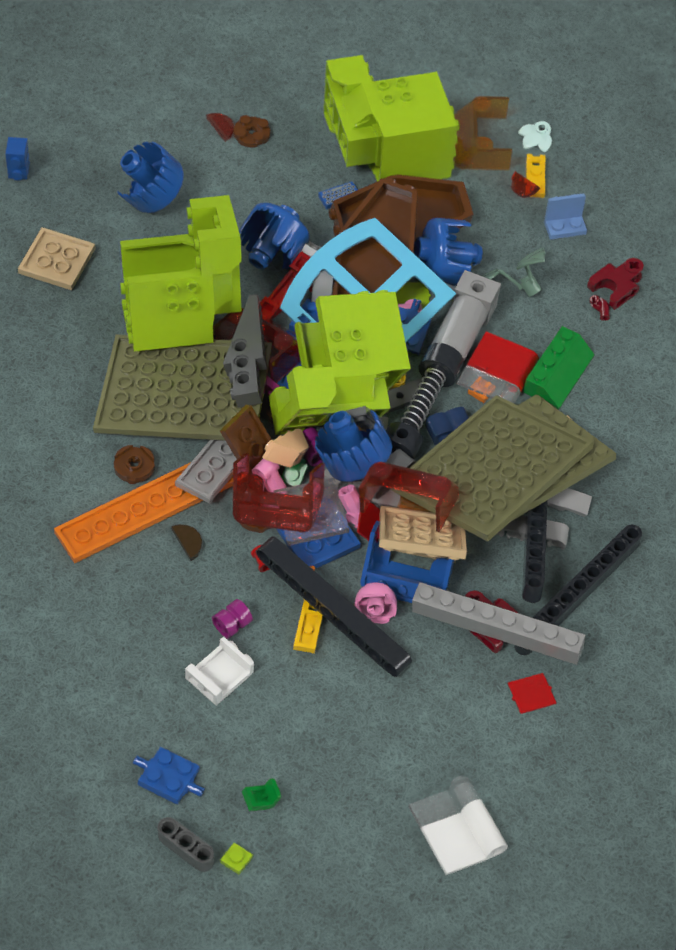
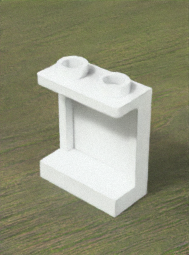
M222 637L220 645L199 664L194 666L191 663L185 668V678L217 706L254 673V662L249 655L239 651L233 641H228L225 637Z

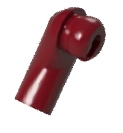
M598 295L591 296L589 302L594 309L600 312V320L608 321L610 319L608 302Z

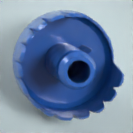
M143 142L142 145L133 147L135 151L128 150L120 162L122 170L134 180L131 182L130 194H122L118 190L117 192L138 211L153 213L165 208L174 200L181 189L184 174L179 161L161 145L155 142Z
M259 203L252 209L239 229L241 245L245 246L248 242L246 250L253 252L249 253L248 261L258 269L268 267V263L273 260L279 249H281L284 256L282 269H289L304 245L309 243V232L306 226L299 220L300 217L295 210L286 205L278 206L272 203Z
M433 218L424 227L421 237L416 239L414 255L444 283L457 286L464 270L471 272V263L473 266L480 264L483 255L482 247L477 243L473 245L471 242L456 241L457 236L449 234L458 233L460 231L459 226H471L469 222L465 220Z
M370 410L375 420L373 430L366 429L367 432L360 431L354 419L346 411L334 413L329 421L324 424V429L321 428L319 430L318 436L315 438V449L330 475L336 480L353 482L364 479L378 471L389 459L392 451V442L374 411Z

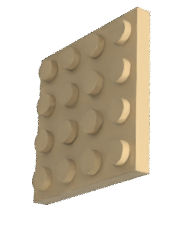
M381 506L379 547L387 551L403 550L409 554L424 553L430 557L446 556L452 560L466 558L465 529L435 513Z

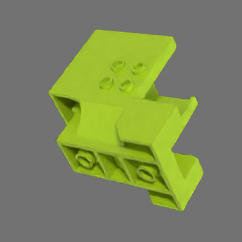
M363 55L326 60L323 113L329 131L336 134L346 167L368 164L375 175L376 181L391 175L434 179L451 177L452 169H454L453 158L456 156L455 144L458 143L457 131H459V122L454 118L453 106H450L437 72L374 81L373 76L369 75L368 62L364 61Z
M229 195L189 199L190 207H186L187 219H191V224L187 225L188 234L120 241L124 281L120 283L121 295L125 294V299H121L128 342L133 344L134 351L214 343V315L242 312L239 263L242 261L241 238Z
M380 290L376 293L362 291L357 294L319 296L315 301L319 322H296L294 327L302 366L294 367L287 375L289 389L284 386L277 387L269 395L275 435L286 434L288 431H293L297 428L304 431L309 426L324 425L338 411L366 406L379 417H382L390 409L387 391L411 369L396 292Z

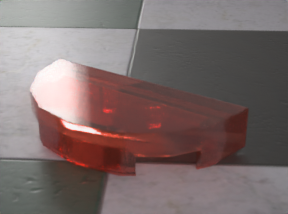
M221 113L206 114V119L225 142L228 141L234 130L232 119Z
M516 171L511 177V189L519 197H530L540 190L538 185Z

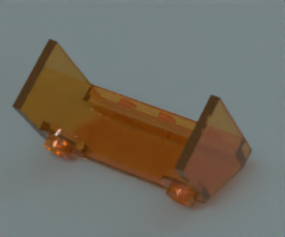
M478 96L454 113V118L459 122V131H457L458 143L455 144L456 156L453 158L454 165L457 168L509 171L512 149L493 148V142L490 138L478 137L477 118L506 119L509 97Z

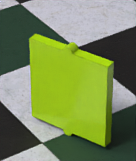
M407 282L396 292L398 304H405L406 301L411 299H419L423 309L429 304L431 294H429V289L423 283Z

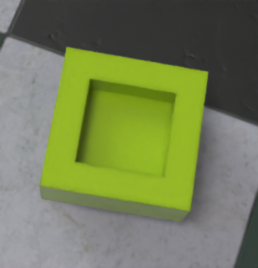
M233 843L221 858L220 863L240 875L253 858V854Z

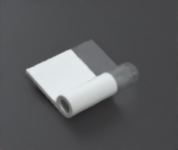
M463 776L453 779L447 791L411 803L408 806L446 875L488 860L503 853L508 848L507 843L471 780Z

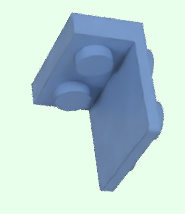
M573 194L548 199L544 224L550 239L585 235L587 233L582 218L586 199L585 194Z

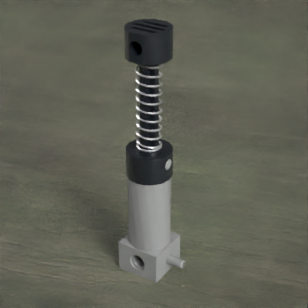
M464 270L456 287L447 284L456 295L453 297L452 305L433 342L429 345L418 366L423 378L422 382L419 383V388L416 389L417 394L413 395V400L410 401L407 411L404 412L405 417L401 418V422H392L386 429L392 442L391 454L401 449L413 460L415 459L423 443V437L419 432L420 428L429 414V410L432 408V404H434L441 387H450L454 384L482 325L487 326L497 306L501 283Z

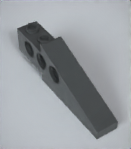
M257 294L249 295L223 362L230 383L233 384V388H230L231 398L236 400L238 408L245 405L262 403L259 371L266 370L267 363L262 310Z

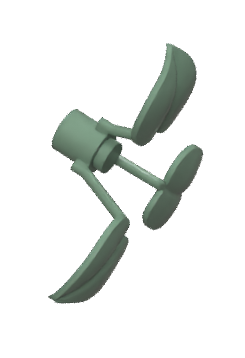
M541 247L529 253L517 263V270L525 267L527 275L520 279L521 284L502 269L498 270V268L485 273L482 277L492 279L496 275L502 274L514 283L519 290L524 289L528 297H531L538 293L541 287L532 275L529 265L545 262V248Z

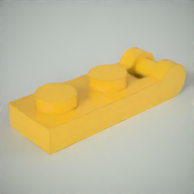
M526 155V197H545V155Z
M304 599L293 650L315 653L323 615L318 611L309 610V608H315Z

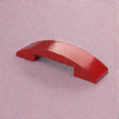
M301 251L291 263V270L269 297L265 296L260 302L262 318L267 322L272 321L282 312L280 306L288 288L304 264L311 258Z

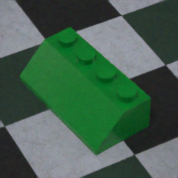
M564 326L560 328L526 378L523 393L531 397L539 395L556 409H560L595 355L580 334Z

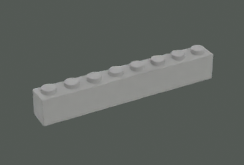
M419 582L412 600V612L576 665L584 647V634Z

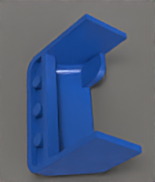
M376 521L369 538L361 576V587L373 582L383 583L394 591L397 600L412 603L419 582L447 591L454 560L439 557L433 561L430 570L390 561L391 551L379 547V542L377 541L379 521Z

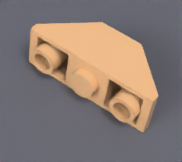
M297 428L293 431H288L284 436L280 435L276 440H270L264 448L266 452L262 458L289 468L298 464L309 448L302 430Z

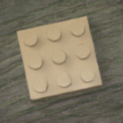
M42 227L18 267V274L73 290L95 250V244Z

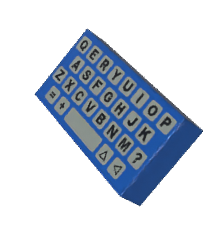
M353 181L319 192L318 197L327 210L331 208L334 200L358 189Z

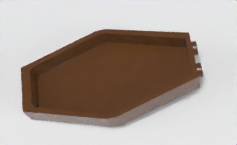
M391 175L384 178L385 180L393 179L397 184L403 186L406 184L411 185L418 191L415 241L418 237H421L424 227L433 218L465 220L469 223L472 220L474 214L464 182L406 175ZM378 181L332 202L331 209H329V218L334 222L333 232L335 237L339 235L340 230Z
M381 178L340 230L339 234L359 223L376 218L414 254L418 191L411 185L406 184L403 186L397 184L393 179L385 180ZM369 238L360 242L335 258L370 293H374L402 266L375 238ZM334 279L333 295L349 294Z

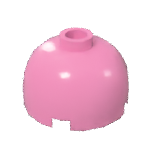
M373 582L366 584L358 591L354 606L371 619L373 623L385 624L390 621L393 615L394 617L396 615L397 598L394 591L388 585Z

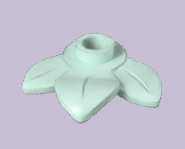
M540 121L535 125H525L518 132L519 135L524 137V149H530L538 145L541 151L547 152L552 144L550 137L551 127L547 122Z

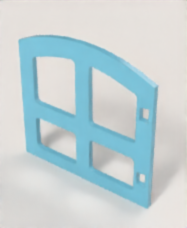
M373 218L343 231L321 247L295 276L286 292L280 309L295 323L301 322L298 318L302 315L310 323H316L300 304L313 281L323 270L332 276L349 294L368 291L335 258L347 249L369 238H375L402 264L374 293L380 290L398 292L411 278L416 277L435 295V298L408 324L402 323L405 343L438 313L456 293L376 218Z

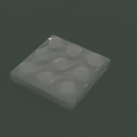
M335 478L274 490V497L288 546L349 533V525L342 502L338 496L339 492Z

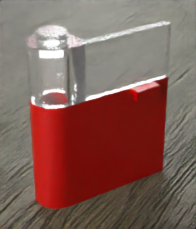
M486 331L458 379L457 384L491 399L497 395L515 404L525 386L526 378L537 364L539 356L531 349Z

